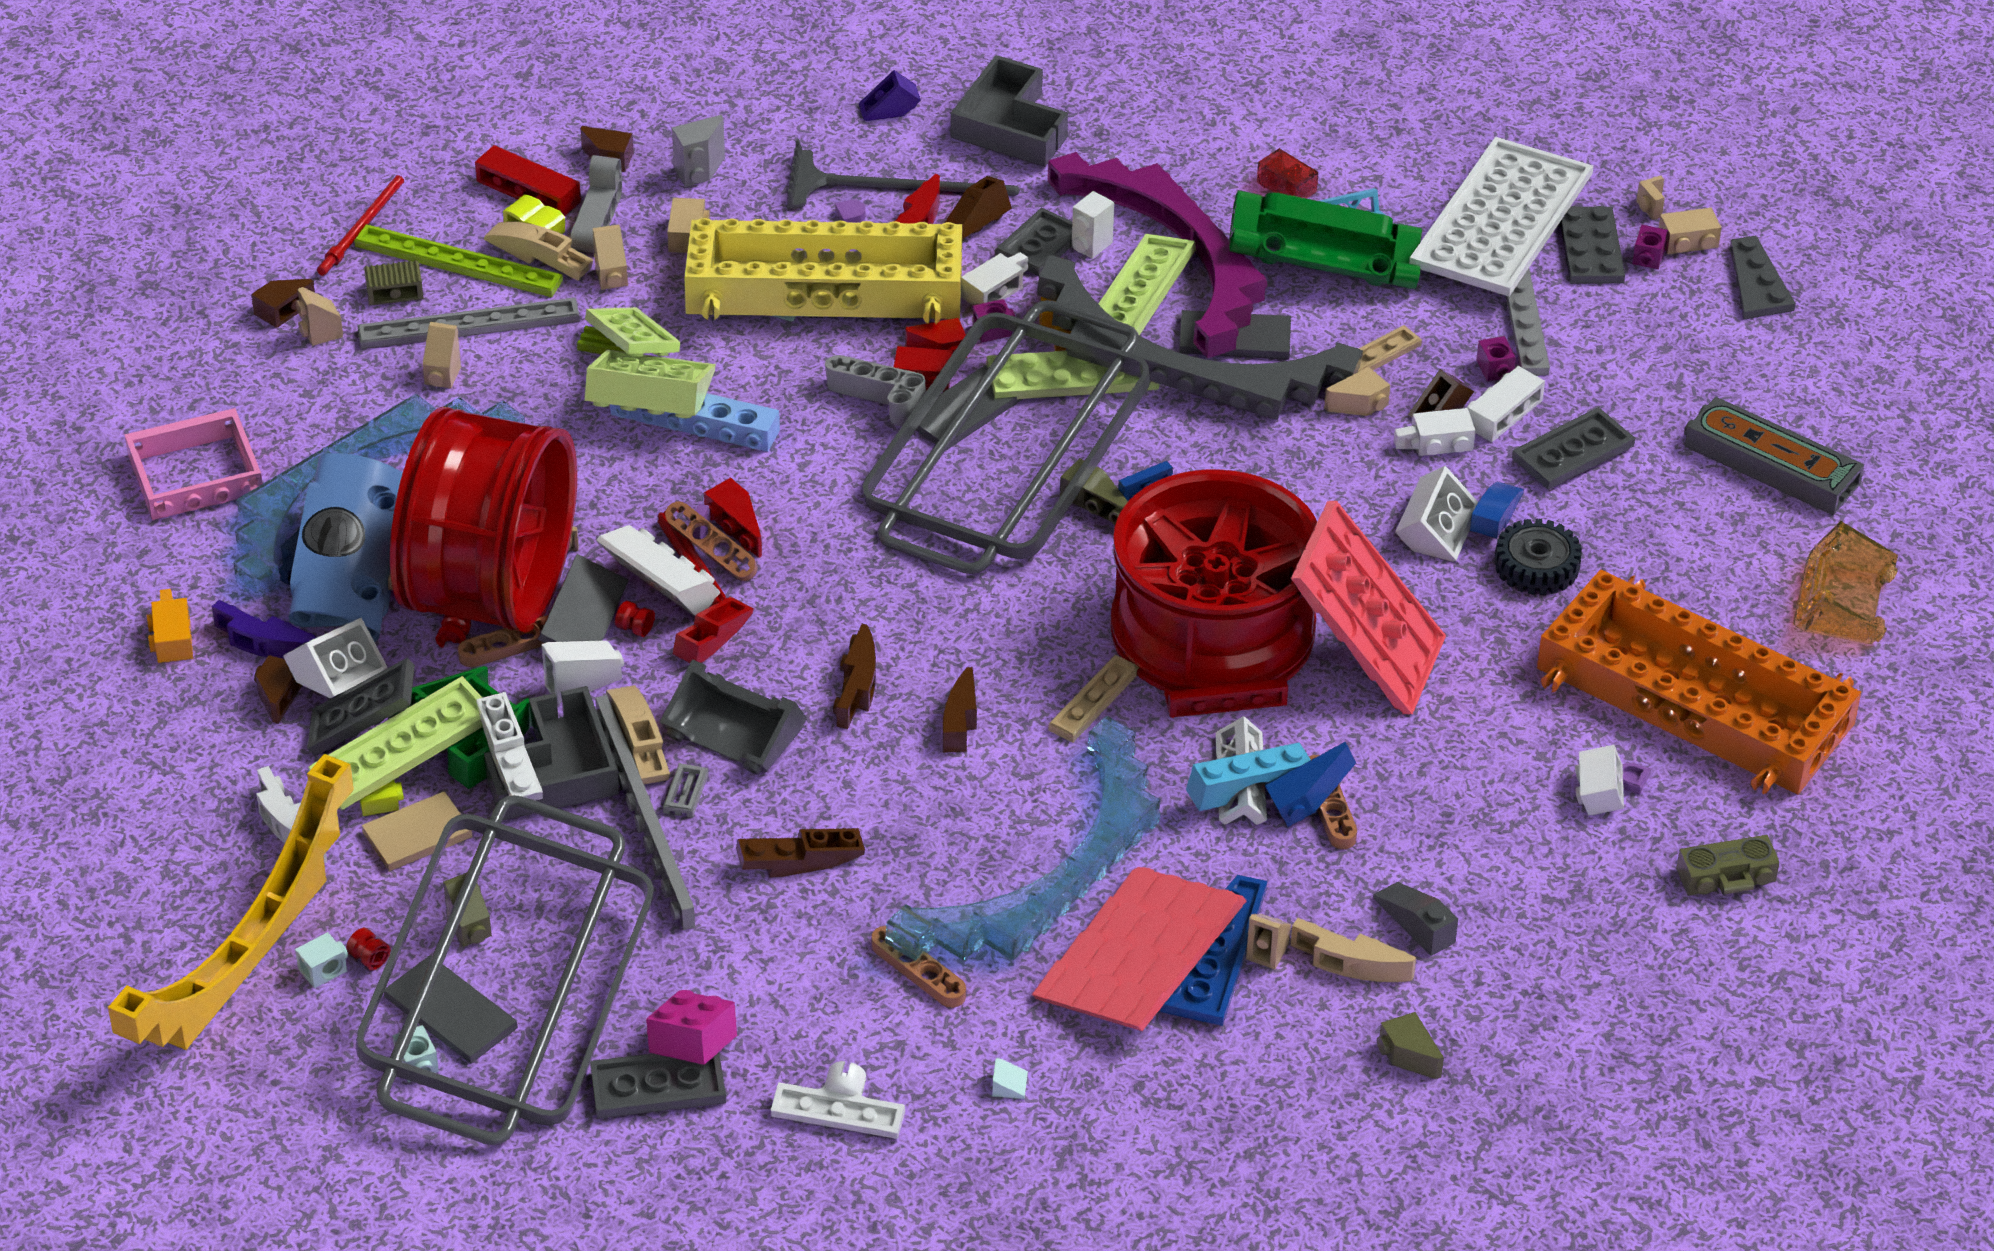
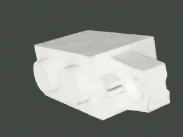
M1021 252L1009 258L1000 253L961 277V298L972 305L1000 299L1005 300L1023 289V273L1028 270V257Z
M1468 408L1414 413L1412 426L1395 429L1394 444L1396 449H1416L1418 456L1472 451L1476 430Z

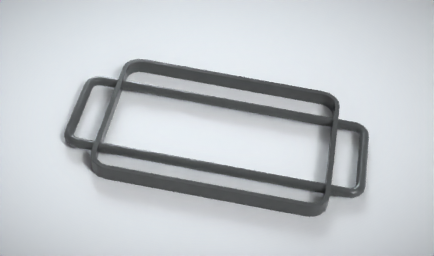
M1049 300L1034 304L1023 319L1003 313H990L980 317L973 324L865 478L863 493L866 504L872 510L886 515L878 529V538L881 543L897 551L966 574H976L985 570L997 553L1014 559L1029 558L1037 554L1150 385L1148 364L1143 358L1132 354L1139 341L1136 329L1126 323ZM1049 311L1124 334L1128 339L1121 350L1036 324L1034 321L1041 313ZM994 328L1013 331L1009 340L898 500L892 503L873 496V490L980 337L986 331ZM1024 336L1111 363L995 537L907 508L913 496ZM1126 367L1142 374L1035 536L1025 543L1016 544L1006 541L1121 368ZM900 520L986 550L978 561L969 563L894 538L889 535V532L896 521Z
M516 795L506 796L499 800L494 807L490 819L477 815L462 814L448 821L442 831L357 1033L355 1049L359 1059L365 1065L384 1072L377 1088L378 1101L384 1109L405 1118L487 1145H498L509 1140L515 1131L519 1118L550 1126L562 1122L569 1116L653 898L654 887L651 879L642 871L620 863L625 851V840L617 829ZM520 808L606 837L612 841L613 847L608 859L501 824L508 809ZM467 829L482 833L483 836L392 1054L390 1058L369 1050L365 1045L364 1038L448 839L458 830ZM495 838L602 873L513 1099L402 1062ZM616 878L634 884L643 891L645 901L568 1100L562 1107L555 1110H545L526 1104L529 1092L612 881ZM397 1076L507 1113L499 1131L489 1132L396 1101L390 1096V1090Z

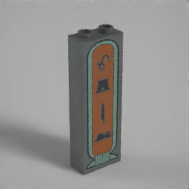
M1716 396L1708 405L1702 406L1698 416L1694 420L1691 419L1684 429L1686 448L1833 516L1861 484L1865 464Z

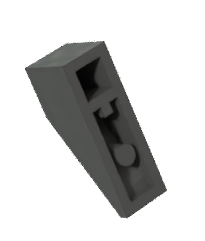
M1396 882L1373 894V899L1430 956L1456 942L1458 918L1439 899L1400 882Z

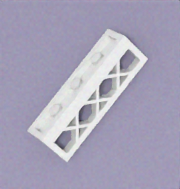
M1244 716L1215 732L1217 759L1231 757L1233 754L1241 755L1263 750L1262 731ZM1235 734L1229 745H1226V738ZM1265 782L1245 787L1236 793L1226 806L1219 807V821L1223 824H1228L1245 815L1256 825L1267 820ZM1235 798H1238V806L1229 810Z

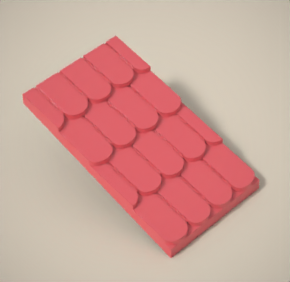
M1327 501L1323 509L1324 511H1322L1314 528L1315 531L1312 532L1305 547L1306 550L1303 551L1296 566L1297 569L1294 571L1291 579L1313 611L1320 613L1337 639L1346 644L1369 679L1376 681L1393 707L1400 710L1402 714H1413L1446 635L1337 501Z
M1137 867L1130 872L1114 896L1108 898L1086 930L1077 936L1061 960H1057L1032 995L1035 999L1143 1031L1246 903V900L1243 896L1229 890H1219L1209 887L1204 883L1187 881L1178 876L1162 874L1146 867Z

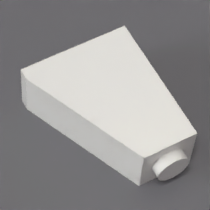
M608 641L546 642L542 644L545 686L551 694H556L558 704L562 703L561 691L588 686L590 692L622 679L621 667L624 666L623 657L619 650H614Z

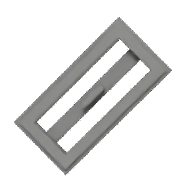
M679 763L663 805V813L669 814L670 811H675V815L681 816L682 813H687V817L693 818L709 775L708 768ZM684 772H689L679 802L674 803ZM699 774L689 804L685 805L695 776Z

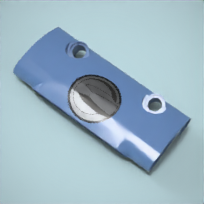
M326 453L319 457L315 480L309 483L290 578L292 601L288 617L292 624L298 627L344 626L362 617L374 642L379 639L382 620L388 612L391 590H388L391 529L397 493L403 472L383 462L353 454Z

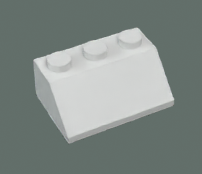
M1443 466L1420 477L1395 533L1414 552L1454 562L1457 560L1469 533L1472 513L1478 501L1446 466Z
M362 617L315 638L283 656L297 683L328 698H332L388 668Z

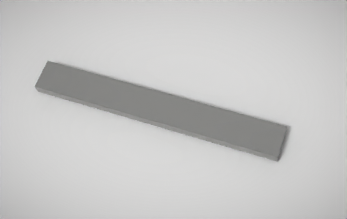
M567 298L359 324L357 327L361 349L426 341L430 322L455 325L458 328V337L580 322L576 298Z

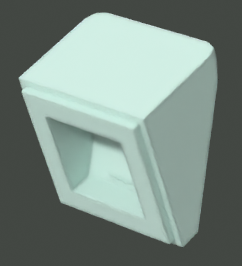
M996 1058L992 1097L1025 1099L1028 1071L1003 1059Z

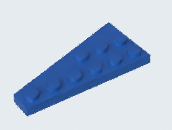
M1237 875L1225 888V890L1243 896L1246 903L1158 1012L1220 1026L1224 1025L1247 953L1249 918L1251 914L1260 913L1268 881Z

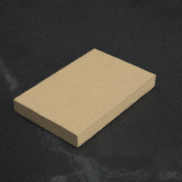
M444 791L362 825V832L390 872L433 854L445 825L450 819L461 814ZM472 830L456 831L448 839L445 848L472 838Z

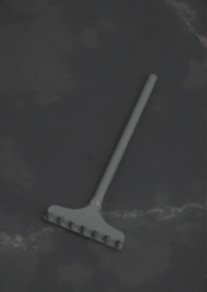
M797 139L790 173L787 209L804 207L810 193L824 185L917 190L927 180L824 173L819 171L814 165L813 152L811 150H802L800 140ZM940 181V192L964 193L968 187L975 183ZM1005 185L1008 196L1019 194L1018 186Z

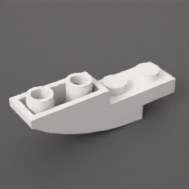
M506 692L476 699L485 736L504 790H507L509 796H522L534 801L543 799L542 788L524 746V737Z
M269 766L257 770L261 791L257 793L259 814L270 830L285 844L301 802L294 804L290 795L285 797L281 778L279 776L274 777ZM325 853L323 856L324 863H327V856Z

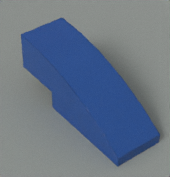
M1498 481L1493 483L1483 494L1472 513L1470 531L1497 539L1502 528H1506L1524 493V489Z

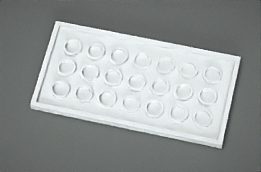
M1495 137L1410 256L1409 264L1418 265L1423 271L1510 297L1592 176L1593 165Z

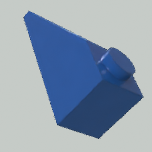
M1343 742L1265 785L1286 825L1289 827L1315 813L1354 767L1356 761L1346 742Z

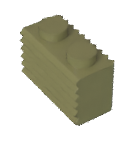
M417 260L413 262H398L397 264L394 262L386 265L377 264L370 267L366 265L364 267L369 306L424 299L419 262Z

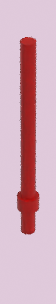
M396 175L341 241L328 250L325 254V259L316 269L319 275L325 276L334 265H338L341 262L345 251L351 246L364 226L374 219L404 183L402 176Z

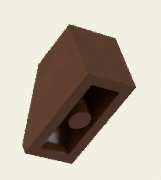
M581 126V147L590 159L593 155L618 158L621 160V171L626 172L634 154L633 133Z
M309 278L273 280L251 294L254 315L275 328L280 327L298 314L295 303L299 300L298 288L304 287L315 292L314 281Z
M1439 369L1408 415L1413 417L1414 413L1462 409L1474 391L1455 376Z
M268 655L262 666L257 667L254 681L257 683L259 697L272 722L279 724L303 685L296 682L285 659Z

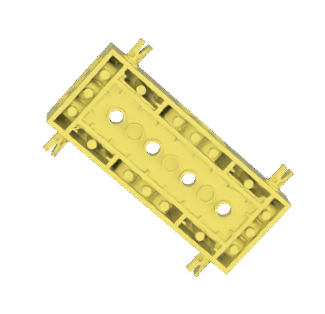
M708 218L692 220L684 276L686 314H702L707 320L709 315H714V320L719 315L923 318L928 324L930 319H934L935 324L940 319H960L962 224L951 222L943 224H928L926 222L908 224L896 221L889 223H873L871 221L851 223L841 220L835 222H819L817 220H809L807 222H794L791 220L765 221L762 219L738 221L737 219L710 220ZM797 248H801V249H804V250H803V251H798V250H796V249H797ZM851 249H855V250H858V251H857V252H852V251H850V250H851Z

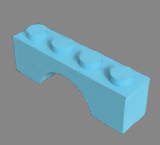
M1299 742L1193 764L1186 791L1199 811L1226 806L1230 799L1245 787L1260 782L1270 783L1311 759Z

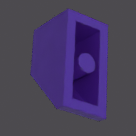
M893 70L858 104L863 119L871 121L905 116L917 106L921 99L916 84Z

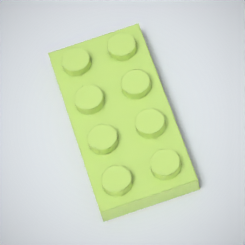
M637 307L586 309L585 320L603 333L606 338L613 341L617 347L624 350L628 356L642 357L644 353L668 356L669 353L679 352L680 341Z

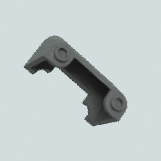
M692 659L660 720L661 725L667 730L666 735L678 742H682L683 739L738 761L744 764V769L753 774L759 775L760 771L767 772L802 730L807 717L796 702L782 697L781 701L776 697L769 699L726 681L718 673L716 675L710 672L706 673L705 669L707 666Z

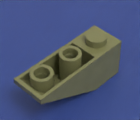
M1079 458L1060 477V497L1085 460ZM1096 466L1072 503L1115 525L1121 510L1128 501L1102 468Z

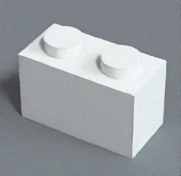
M1092 191L1073 206L1072 248L1093 259L1113 243V201Z
M1615 745L1580 751L1579 764L1575 765L1576 777L1580 783V786L1576 787V797L1579 805L1584 804L1588 815L1624 809L1623 765Z

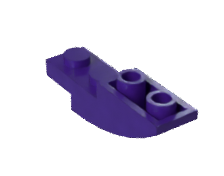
M221 600L212 605L214 625L228 633L230 645L254 655L266 658L268 655L284 659L283 656L317 638L314 634L305 632L293 626L290 622L283 621L273 615L266 622H263L260 618L253 617L236 606L229 605Z

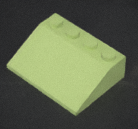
M607 349L587 367L584 401H591L594 406L608 407L612 404L620 405V409L635 411L637 408L648 409L650 414L661 415L664 412L675 413V416L678 418H691L701 410L715 372L716 364L644 354L642 357H632L623 351Z

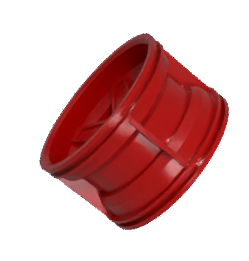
M439 407L428 416L421 426L406 460L392 521L390 574L395 598L402 608L423 613L434 612L449 616L456 615L460 618L500 625L505 629L524 633L534 629L537 618L545 615L558 587L573 529L577 498V458L574 442L569 432L561 428L536 426L483 416L450 407Z
M1206 469L1178 473L1160 479L1136 493L1121 510L1114 529L1113 553L1116 564V592L1111 608L1110 628L1113 645L1119 657L1137 665L1139 669L1136 675L1163 691H1178L1284 678L1287 681L1290 680L1303 668L1309 659L1315 642L1316 613L1291 579L1317 524V520L1309 507L1291 491L1273 481L1257 475L1233 470Z

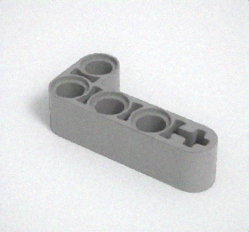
M596 155L592 156L589 166L590 187L570 236L572 239L571 248L588 253H594L593 228L610 226L622 194L621 160Z
M842 355L829 357L825 361L827 386L830 391L888 404L890 422L896 426H903L926 393L925 378L922 374Z

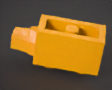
M171 589L160 590V601L151 602L152 614H147L148 631H154V634L148 635L150 653L156 652L158 663L194 659L187 598L173 599Z

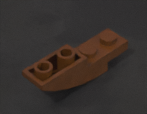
M863 623L858 633L852 635L848 654H843L840 663V671L844 672V682L841 697H836L834 701L833 714L837 718V727L844 729L849 728L857 709L869 711L875 692V644L868 625Z
M859 828L800 829L797 838L738 839L736 851L742 870L767 869L769 878L832 868L864 855L865 847Z

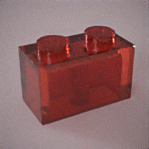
M1279 148L1258 162L1257 183L1275 193L1307 199L1317 192L1319 172Z

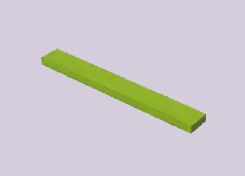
M367 224L354 240L355 247L412 262L417 260L419 264L548 297H553L563 282V274Z

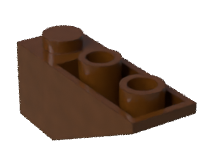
M986 176L966 189L944 222L962 224V241L970 234L981 231L983 226L991 221L1000 219L1004 213L1012 209L1004 180Z

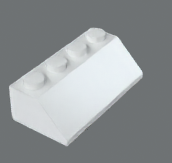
M627 525L600 535L596 541L619 564L693 616L709 608L714 599L720 594V591L713 585L715 579L703 569L699 573L693 569L695 565L682 555L679 559L673 555L675 551L664 542H661L659 545L653 542L655 537L644 528L638 531L632 526Z

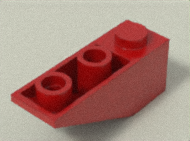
M731 477L704 492V505L709 506L710 520H714L719 524L727 535H732L737 539L746 551H751L760 558L762 556L761 533L749 492Z

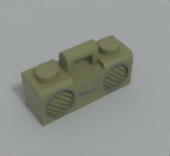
M1768 835L1681 848L1679 849L1676 870L1688 896L1709 894L1710 892L1717 891L1718 888L1725 895L1753 890L1754 885L1757 884L1766 885L1770 882H1775L1779 868V858Z

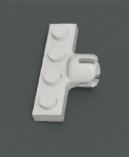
M845 1061L832 1064L829 1067L825 1085L820 1089L778 1082L771 1107V1117L894 1139L899 1137L905 1114V1105L862 1096L866 1082V1073L859 1065L851 1063L847 1074L843 1072Z

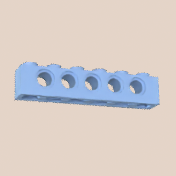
M708 393L705 396L701 410L691 418H678L675 416V413L664 412L661 415L650 414L648 409L637 408L635 411L620 409V405L610 404L611 415L620 418H627L767 452L780 431L779 410Z

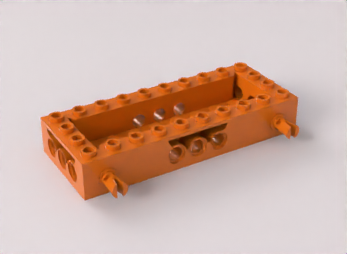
M1600 569L1541 635L1537 669L1547 673L1541 678V684L1544 689L1552 683V692L1557 691L1563 682L1572 685L1756 774V777L1751 780V786L1754 790H1757L1763 784L1762 794H1766L1775 783L1799 795L1855 725L1861 691L1853 688L1854 682L1850 676L1843 682H1841L1843 673H1839L1835 679L1667 601L1646 591V584L1643 579L1634 584L1635 575L1631 576L1628 581H1625Z

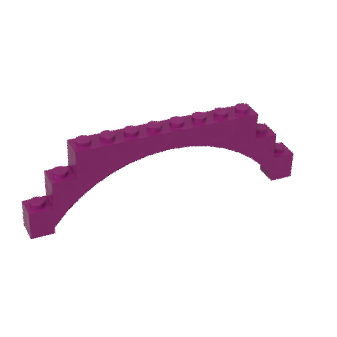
M1077 152L1048 160L1047 182L1060 196L1070 194L1086 197L1094 191L1113 201L1114 204L1127 207L1152 218L1173 231L1181 239L1195 241V253L1209 274L1213 287V296L1202 319L1195 321L1194 344L1207 359L1235 350L1239 335L1238 329L1250 325L1253 304L1265 301L1266 277L1243 254L1229 251V239L1225 236L1224 232L1197 206V203L1184 192L1183 188L1178 186L1170 174L1165 172L1158 163L1130 171L1118 158L1089 166L1088 162L1084 161Z

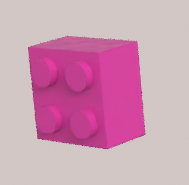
M679 990L646 1018L649 1053L703 1065L737 1036L735 1002L721 999L719 996L696 994L691 990Z

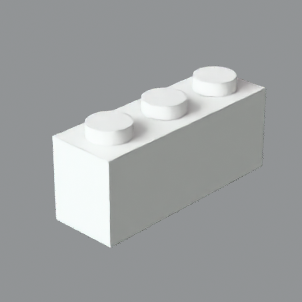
M1517 366L1510 373H1506L1497 384L1489 387L1476 401L1470 402L1467 406L1476 430L1475 433L1490 442L1496 440L1543 401L1545 380L1520 366Z

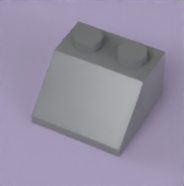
M722 115L672 127L674 169L685 187L709 181L724 161V120Z

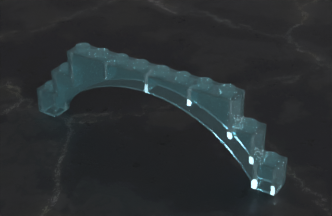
M414 394L238 498L239 519L244 525L235 530L237 549L243 554V556L233 561L236 582L257 600L281 586L277 565L280 546L283 544L290 528L304 510L308 485L315 480L318 459L321 455L326 453H344L379 461L390 456L408 452L421 426L436 408L418 394ZM461 397L443 406L461 409L468 413L525 423V417L503 400L482 413Z
M1105 716L1089 731L1087 753L1094 757L1099 771L1102 803L1096 820L1087 836L1064 862L1035 882L990 900L940 908H912L905 904L887 921L885 943L914 961L924 952H929L935 944L964 961L973 952L977 953L984 944L1013 961L1022 952L1026 953L1037 937L1041 934H1046L1051 928L1052 923L1059 916L1063 917L1074 901L1078 898H1083L1089 887L1095 881H1100L1106 874L1107 869L1114 863H1119L1125 852L1131 846H1136L1143 834L1149 828L1154 829L1160 820L1159 808L1161 799L1145 791L1148 785V765L1133 757L1136 752V732L1109 716Z

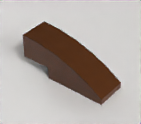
M966 667L958 677L945 704L943 715V753L967 752V730L977 729V705L973 667Z

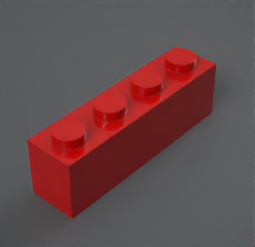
M493 145L475 161L477 182L515 199H519L524 195H530L539 199L544 206H550L559 210L564 216L581 202L579 181L496 145Z

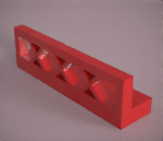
M1286 678L1178 691L1164 690V696L1169 716L1174 718L1287 706L1288 684Z

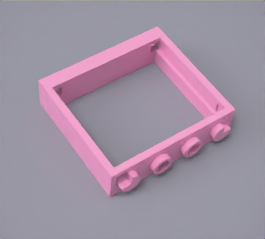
M236 408L124 434L127 453L152 520L264 493L261 471ZM225 421H232V424L225 425ZM233 437L246 473L160 494H153L141 459ZM141 442L140 446L135 447L134 443Z

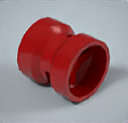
M626 600L620 605L616 613L615 625L622 630L630 629L635 635L640 637H646L653 627L655 612L646 607L638 608L636 603Z
M444 615L441 627L435 637L437 645L443 648L447 641L459 644L465 641L466 635H468L472 626L471 620L460 618L456 615Z
M365 927L355 931L350 936L346 945V950L352 957L361 959V963L373 971L387 961L391 952L390 946L385 941L376 939V935Z

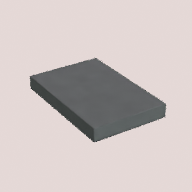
M1041 207L995 248V256L1001 253L1009 258L1021 252L1028 257L1027 271L1039 276L1049 255L1061 257L1072 247V221Z

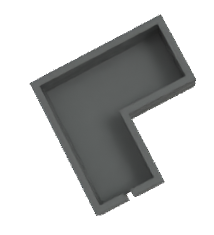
M995 55L952 110L950 138L1046 167L1048 160H1051L1055 155V150L1058 151L1068 137V112L1036 103L1042 95L1043 69Z
M588 686L561 691L563 717L558 718L557 697L555 693L529 698L531 726L537 742L524 744L543 791V799L536 801L555 808H561L619 795L618 769ZM491 752L484 753L486 779L496 806L499 800L509 796L507 790H504ZM514 807L506 811L503 820L534 813Z

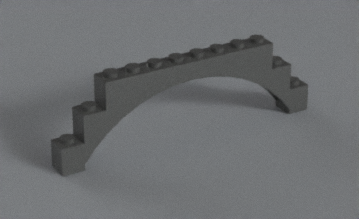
M1049 255L1039 275L1037 296L1115 320L1103 310L1085 289L1075 272L1076 262ZM1053 313L1052 325L1071 331V335L1121 350L1128 339L1124 334ZM1139 336L1138 344L1132 354L1146 361L1150 381L1278 420L1287 398L1314 406L1323 384L1332 386L1358 373L1363 350L1337 342L1335 347L1296 360L1276 363L1240 364L1205 360L1181 354ZM1067 350L1068 356L1109 368L1111 365L1110 362L1073 350ZM1122 367L1120 372L1139 378L1142 375L1140 372L1126 367Z

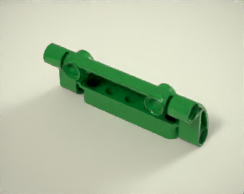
M1237 190L1230 225L1229 251L1258 257L1266 264L1282 262L1364 279L1372 286H1380L1384 283L1415 290L1419 281L1420 266L1409 264L1410 256L1421 242L1422 228L1401 223L1395 224L1393 219L1387 215L1272 192L1267 193L1264 197L1260 194ZM1267 246L1272 247L1277 251H1271L1267 248ZM1373 268L1378 269L1383 273H1378Z

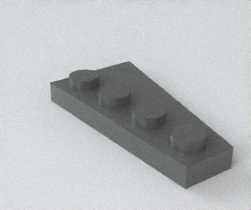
M1757 236L1731 239L1730 251L1733 267L1736 271V283L1740 292L1739 299L1743 308V319L1794 311L1796 303Z

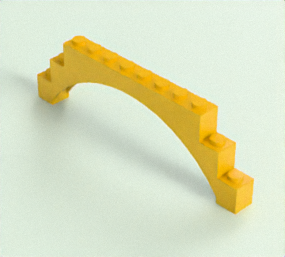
M323 754L307 773L308 781L302 801L282 852L267 881L245 916L209 958L177 982L150 992H142L126 985L108 1006L112 1032L138 1044H141L145 1039L161 1047H164L168 1042L184 1050L188 1049L327 881L323 856L340 836L337 809L354 790L351 764Z

